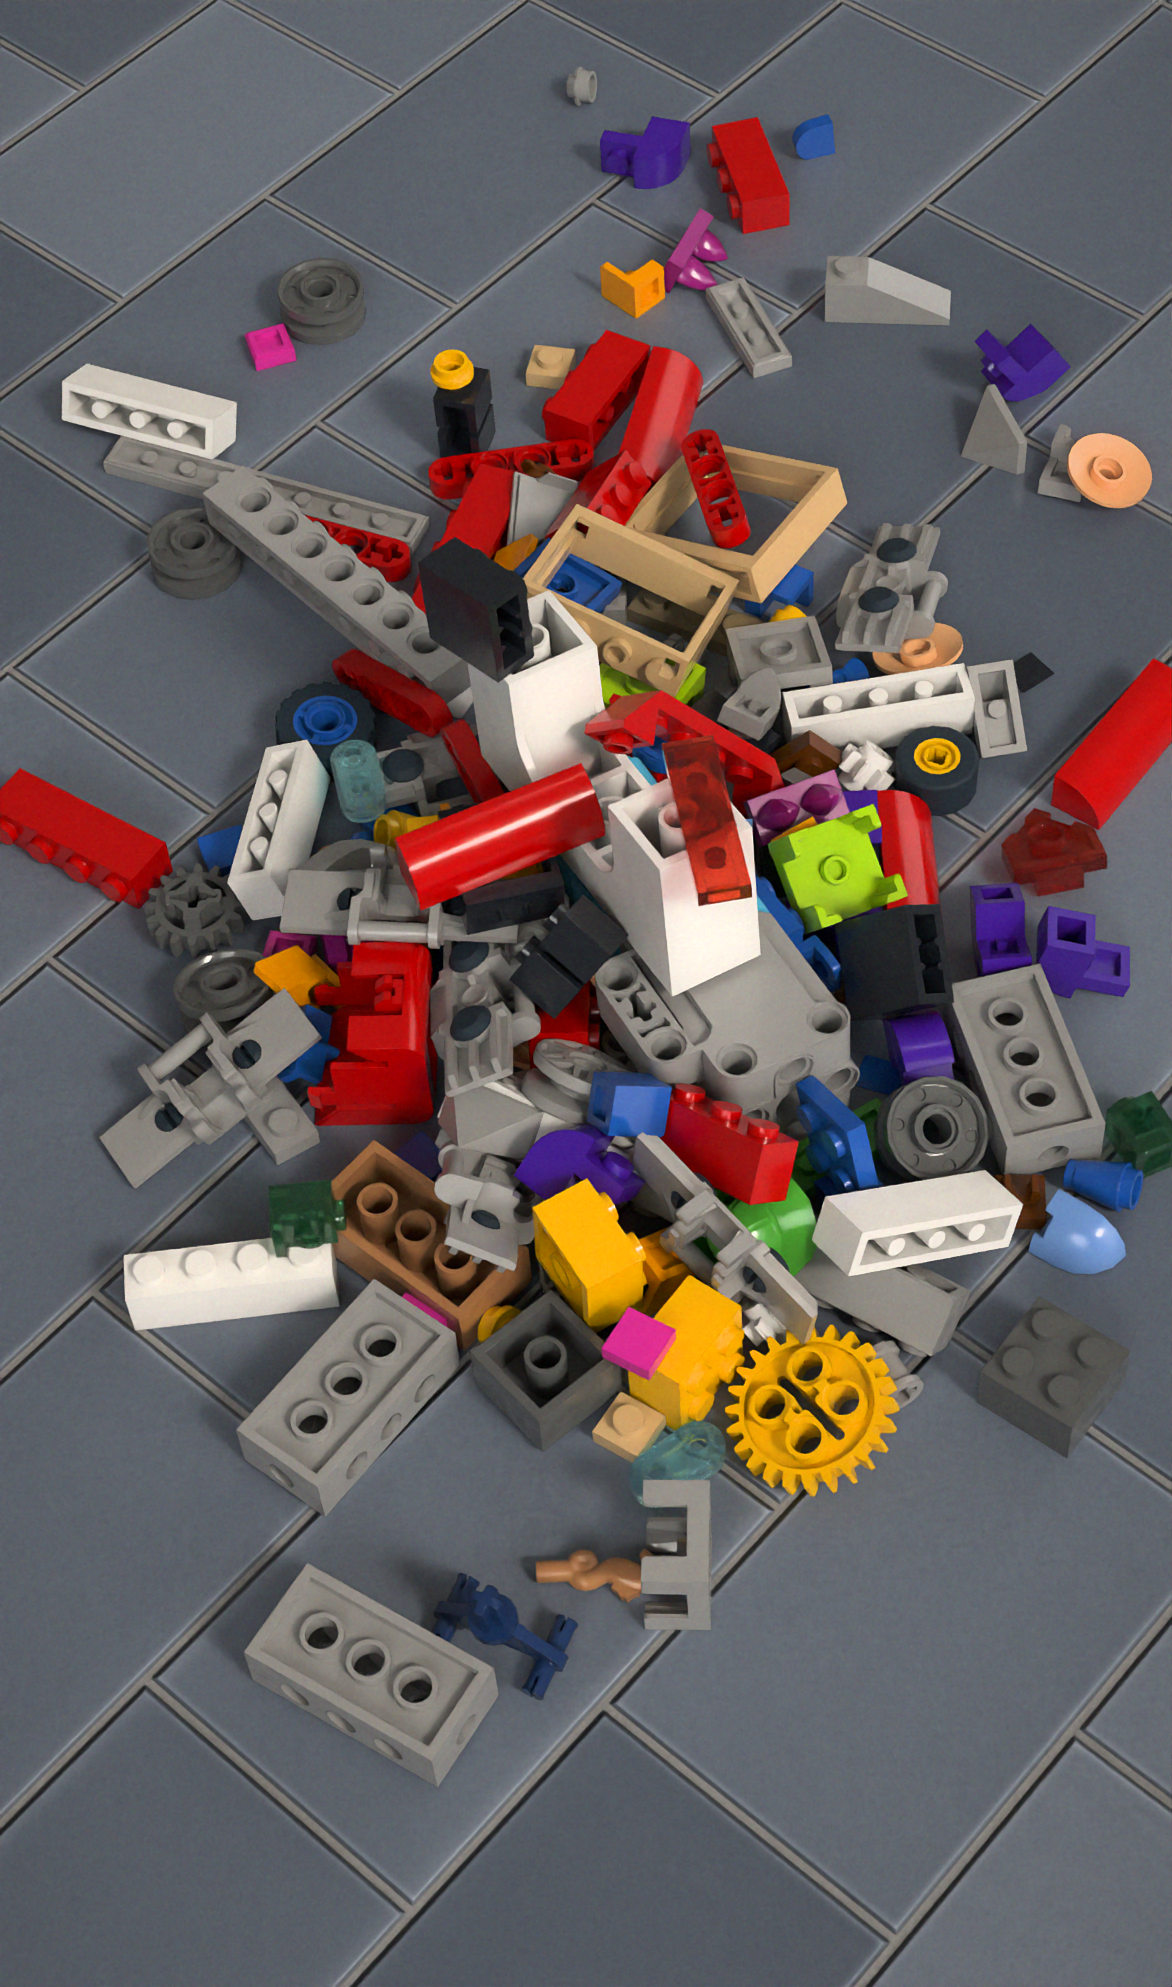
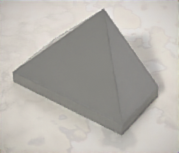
M989 385L984 392L961 457L1016 475L1024 473L1027 440L996 385Z
M480 1086L457 1096L448 1098L446 1095L438 1124L458 1148L523 1160L535 1143L544 1111L488 1087Z

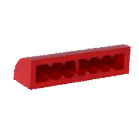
M657 346L652 348L619 453L627 450L633 460L644 468L647 478L652 483L645 495L682 455L681 443L688 436L704 384L700 370L688 357L675 350Z
M1154 658L1150 661L1054 775L1051 806L1097 830L1101 829L1172 743V668Z
M582 763L398 836L395 838L401 875L420 910H424L603 837L606 834L604 819L596 793Z
M877 790L878 816L882 824L880 867L884 878L900 874L908 894L907 897L883 905V910L902 905L940 904L941 910L932 817L929 806L921 798L908 792Z

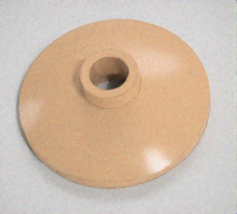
M1106 433L1085 436L1074 444L1068 455L1067 471L1073 485L1083 496L1101 506L1109 508L1130 507L1141 501L1151 486L1152 472L1146 457L1135 445L1119 436Z
M935 623L932 634L927 638L904 639L899 653L872 652L873 661L880 671L888 675L949 666L961 655L963 640L961 634L955 628L946 624Z

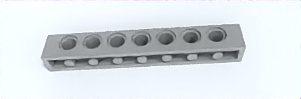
M242 465L202 493L210 525L366 655L433 690L441 696L446 704L471 687L467 662L430 638L426 614L415 606L411 597L402 590L398 592L388 584L378 569L367 567L357 558L354 551L348 545H340L329 536L327 530L320 522H312L301 513L293 500L290 498L284 499L276 493L263 476L257 477Z

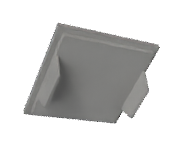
M514 472L507 545L532 533L538 538L536 547H539L546 540L545 535L577 489V481L550 472L538 479Z

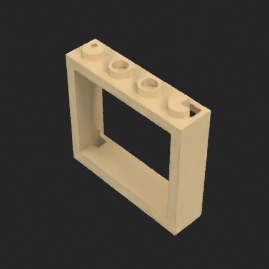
M722 445L737 490L799 502L798 505L753 556L667 537L664 534L697 499L682 454L642 498L625 527L740 580L733 595L736 598L762 603L847 504L838 468ZM708 451L699 453L700 457L704 456ZM719 472L711 473L705 476L704 478L712 477L718 474ZM713 585L710 592L719 594L723 591Z
M576 504L524 576L523 580H525L528 590L527 599L549 590L546 587L571 553L704 616L705 618L682 653L551 591L597 645L599 662L676 697L725 617L740 580ZM577 522L589 527L587 535L577 530L579 526ZM712 585L723 590L719 597L710 593ZM667 658L676 662L674 667L665 663Z

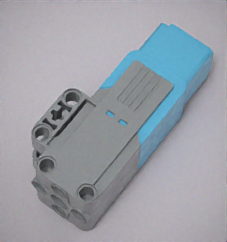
M627 756L651 786L657 783L639 758ZM556 855L555 857L565 884V893L569 896L572 906L584 895L606 914L561 855ZM758 896L757 908L761 955L673 997L628 940L625 939L595 973L598 1009L601 1018L609 1028L602 1036V1052L626 1065L633 1073L652 1074L671 1086L672 1090L679 1083L699 1086L706 1090V1097L714 1101H726L739 1105L743 1109V1115L751 1119L757 1118L772 1121L780 1126L779 1132L799 1142L807 1138L808 1134L802 1127L796 1114V1107L800 1105L796 1083L814 1075L850 1109V1090L859 1080L860 1071L850 1058L849 1011L844 1005L836 1001Z

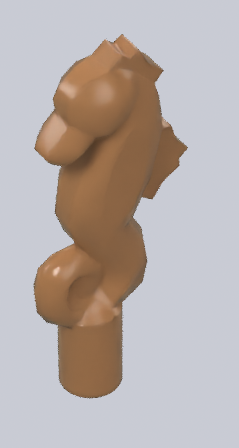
M584 1549L570 1554L567 1560L536 1561L537 1583L569 1582L575 1589L582 1591L593 1590L609 1583L612 1584L611 1591L627 1604L632 1599L640 1597V1593H642L641 1565L626 1558L612 1557L599 1564L597 1556L592 1551ZM643 1549L639 1554V1558L642 1560L645 1556L654 1555L647 1549Z

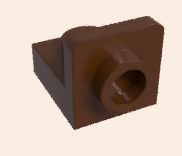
M811 730L769 754L775 758L780 775L792 768H796L811 777H815L836 770L842 762V751Z

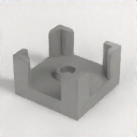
M815 616L725 629L728 674L732 685L738 684L739 688L742 682L751 674L767 667L774 669L780 689L810 685V688L833 684L832 664Z
M643 1480V1505L645 1507H687V1517H649L646 1519L647 1550L652 1554H677V1556L643 1557L641 1560V1591L644 1594L687 1595V1602L646 1603L644 1611L645 1630H711L712 1517L710 1480Z

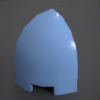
M1058 1189L1045 1211L1051 1214V1218L1039 1234L1036 1232L1033 1234L1028 1251L1050 1265L1073 1274H1096L1111 1269L1126 1256L1125 1243L1112 1224L1086 1203L1061 1189Z

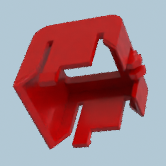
M361 942L360 945H353L352 962H337L340 987H328V983L315 987L317 1006L347 1005L330 1014L333 1017L328 1044L340 1049L338 1057L325 1062L322 1082L318 1083L317 1087H308L310 1106L316 1107L315 1125L418 1124L428 1121L433 1116L438 1054L431 1039L430 990L435 982L430 953L423 945L411 942Z

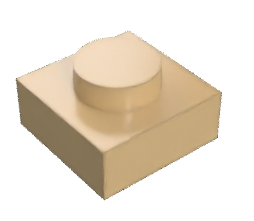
M535 345L526 370L527 386L560 389L568 372L574 370L576 364L575 349Z
M620 1391L593 1429V1442L638 1466L666 1427V1416Z

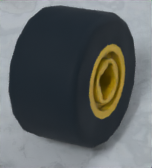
M929 726L915 730L905 736L897 747L894 770L895 790L908 792L921 798L929 806L931 816H944L956 813L967 806L976 794L979 754L975 744L964 733L950 727Z

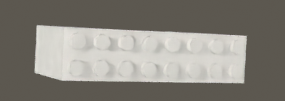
M550 590L527 599L530 622L533 628L532 640L535 656L499 683L467 663L482 757L509 791L582 763L596 793L604 819L606 835L560 855L610 919L628 934L626 938L672 997L761 955L752 826L699 764L651 786L626 754L608 752L603 749V744L584 734L585 725L605 710L597 645Z

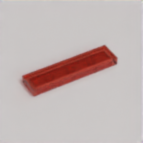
M709 735L662 743L663 760L698 906L751 898L752 885L714 736Z

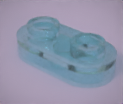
M363 740L345 741L332 751L330 757L340 810L343 816L352 822L367 823L374 821L384 813L387 806L385 788L376 750L370 743Z
M693 1421L683 1425L637 1457L631 1465L629 1477L630 1488L634 1498L643 1505V1480H707L722 1468L726 1459L724 1435L719 1428L709 1422ZM697 1440L705 1441L708 1444L703 1449H694L690 1446L692 1442ZM653 1470H661L665 1473L660 1479H651L647 1476ZM649 1507V1508L659 1509V1508H665V1507Z

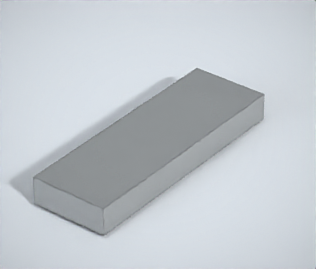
M744 277L706 288L708 304L753 379L792 367V355Z

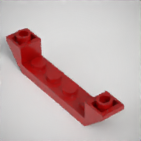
M662 690L622 696L585 725L584 734L603 744V749L608 752L629 754L633 748L653 746L656 735L668 742L669 748L685 752L695 758L696 763L700 766L716 770L725 776L724 779L734 784L732 804L745 819L749 818L743 802L785 787L775 758Z

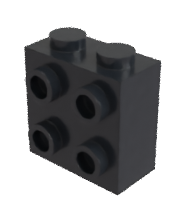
M456 537L418 562L429 635L432 640L498 683L535 656L532 640L533 628L530 622L527 602L528 590L525 580L518 573L505 569L489 559L481 550L473 549Z
M940 904L902 905L835 924L850 1021L884 1019L955 1003Z

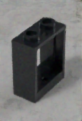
M480 803L471 805L461 804L451 809L437 811L438 820ZM554 856L535 864L538 874L483 885L456 896L467 935L546 919L552 915L561 903L565 905V884L556 857Z

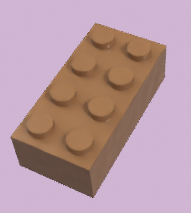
M373 1140L305 1207L310 1233L330 1231L336 1258L369 1282L375 1279L401 1297L406 1292L444 1317L447 1327L456 1334L457 1346L465 1351L476 1340L480 1320L486 1311L493 1306L503 1307L509 1305L532 1281L529 1250L523 1244L518 1245L517 1266L514 1271L506 1269L504 1273L495 1271L496 1264L484 1259L480 1264L472 1262V1255L461 1250L456 1255L449 1253V1246L444 1244L446 1231L444 1218L450 1204L441 1201L436 1196L434 1190L435 1182Z

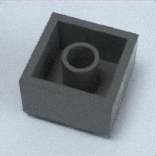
M552 1290L544 1294L470 1352L475 1383L542 1452L623 1389L621 1366L602 1358L601 1348L605 1342Z
M1039 1296L980 1371L977 1403L1065 1458H1068L1125 1382L1130 1350Z

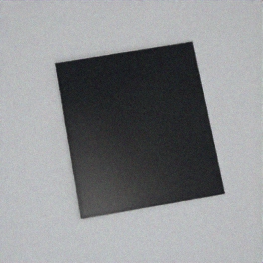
M1031 652L1013 663L1017 688L1023 693L1055 674Z

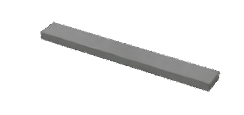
M120 436L103 461L105 473L202 500V493L241 467L240 465L225 461L212 460ZM247 468L257 477L263 476L267 479L273 490L281 497L293 500L302 514L399 539L408 545L411 557L414 556L430 529L429 516Z

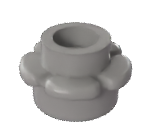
M579 66L574 74H569L567 95L569 98H574L577 106H581L582 102L593 103L597 93L596 73Z

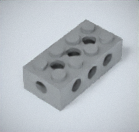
M1041 964L953 983L952 989L955 1003L944 1005L943 1022L968 1088L979 1098L987 1114L988 1140L1001 1174L1027 1175L1065 1166L1070 1159L1080 1161L1101 1157L1106 1123Z
M373 1279L236 1429L244 1459L326 1517L460 1365L455 1332Z
M308 1563L244 1651L254 1681L436 1787H439L499 1696L494 1667ZM371 1672H378L371 1676H365ZM426 1698L424 1701L418 1703H411L416 1699Z

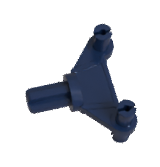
M459 1573L447 1600L439 1601L433 1613L437 1620L431 1633L450 1643L456 1629L463 1630L465 1628L470 1630L475 1639L483 1644L491 1646L503 1644L531 1656L536 1662L521 1690L530 1697L534 1694L535 1699L543 1700L555 1671L562 1672L569 1657L564 1652L575 1629L578 1627V1623L569 1617L566 1621L565 1615L557 1614L546 1641H544L519 1624L518 1612L511 1599L503 1594H499L498 1589L493 1585L487 1584L482 1592L476 1591L480 1585L479 1581L471 1576L467 1579L466 1574Z

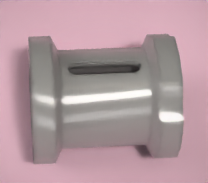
M892 1340L882 1341L872 1346L877 1353L875 1359L882 1358L889 1368V1372L884 1377H891L897 1386V1390L888 1396L894 1398L901 1409L911 1403L921 1393L924 1383L918 1375H911L898 1357L900 1349Z

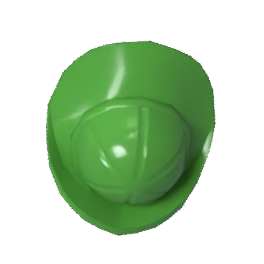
M790 1178L786 1201L749 1205L717 1188L715 1189L717 1198L757 1240H762L768 1247L773 1248L783 1257L792 1276H795L812 1259L817 1247L812 1241L817 1222L809 1198L792 1178ZM701 1236L693 1241L714 1264L719 1262L716 1255L720 1250L707 1236L705 1238Z

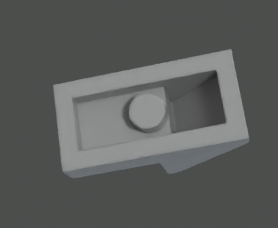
M1013 659L967 666L966 671L975 696L973 727L979 759L1026 752L1027 745Z

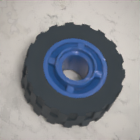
M332 682L306 685L303 689L293 691L288 699L285 698L281 702L280 710L276 712L275 731L277 745L308 740L329 774L330 782H338L334 767L335 763L375 753L374 747H377L375 711H372V704L362 696L360 691L350 689L348 685L341 683L337 685L332 684Z

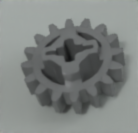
M201 863L195 865L192 873H186L182 867L176 868L177 877L173 880L164 875L160 877L162 889H149L148 893L151 902L144 904V911L150 937H156L157 945L160 949L171 945L172 953L175 957L181 955L185 949L190 950L192 959H197L202 949H207L209 953L216 952V945L219 943L231 947L234 945L231 933L243 934L245 931L243 920L249 918V914L227 883L230 874L222 878L220 866L215 865L209 873L203 872Z

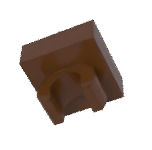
M993 1175L1001 1185L1023 1204L1015 1229H1042L1047 1221V1213L1045 1211V1175Z

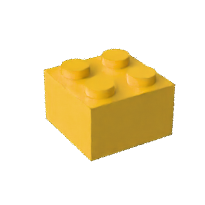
M586 1178L532 1207L536 1258L568 1306L595 1333L620 1321L628 1307L637 1311L643 1308V1286L647 1284L643 1272V1261L646 1260V1254L636 1235L632 1232L625 1234L618 1224V1212L612 1200L605 1192L598 1194Z
M691 1275L686 1277L653 1318L676 1329V1340L650 1380H647L628 1370L630 1396L666 1416V1425L683 1435L693 1421L698 1423L706 1417L714 1403V1394L724 1382L730 1384L739 1375L736 1371L737 1368L743 1367L745 1362L742 1346L745 1333L742 1330V1306Z

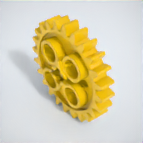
M829 1325L823 1337H820L819 1332L814 1326L810 1340L804 1345L788 1329L786 1331V1343L782 1345L769 1336L767 1343L770 1352L763 1355L752 1349L750 1355L756 1363L754 1368H737L736 1371L745 1381L744 1386L735 1385L728 1388L732 1397L739 1402L738 1404L725 1407V1413L732 1421L736 1422L726 1429L727 1433L733 1441H740L733 1449L741 1460L749 1459L746 1466L754 1476L763 1473L764 1481L771 1488H774L782 1480L784 1489L790 1495H794L802 1482L808 1494L814 1497L817 1493L819 1482L823 1481L832 1493H835L838 1489L837 1477L843 1474L853 1484L857 1483V1475L854 1468L861 1464L865 1468L873 1470L875 1466L868 1454L872 1450L887 1453L888 1447L880 1438V1434L895 1433L897 1430L892 1420L885 1416L900 1411L896 1400L888 1396L897 1390V1386L892 1378L884 1377L889 1372V1368L882 1358L875 1359L877 1353L869 1342L859 1347L860 1341L852 1331L848 1332L841 1340L840 1333L834 1325ZM823 1366L822 1372L817 1378L811 1381H802L804 1374L810 1368ZM787 1379L813 1407L820 1408L829 1422L845 1433L844 1438L837 1440L813 1414L808 1410H803L797 1400L779 1386L780 1381ZM852 1399L859 1400V1404L853 1412L847 1415H838L840 1407L845 1402ZM780 1403L785 1404L784 1410L779 1416L773 1419H765L766 1413L772 1406ZM814 1437L821 1438L817 1449L811 1453H801V1448L807 1440Z

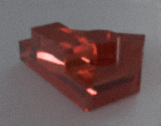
M1033 808L1025 817V824L1016 834H1010L1001 844V858L1012 882L1019 883V885L1032 883L1038 897L1084 888V873L1107 869V853L1094 827L1077 821L1072 825L1051 819V813Z

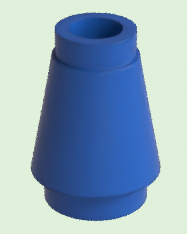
M1070 1159L1063 1177V1187L1065 1189L1073 1190V1192L1117 1212H1120L1123 1208L1134 1210L1139 1201L1143 1186V1171L1134 1169L1131 1162L1079 1161Z

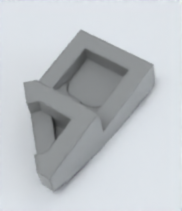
M1060 424L1052 441L1050 458L1039 480L1038 494L1080 502L1083 495L1075 488L1067 471L1068 455L1076 442L1070 437L1071 429L1067 425Z

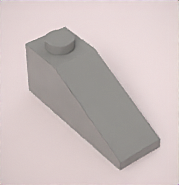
M827 256L825 322L949 326L950 290L870 257Z

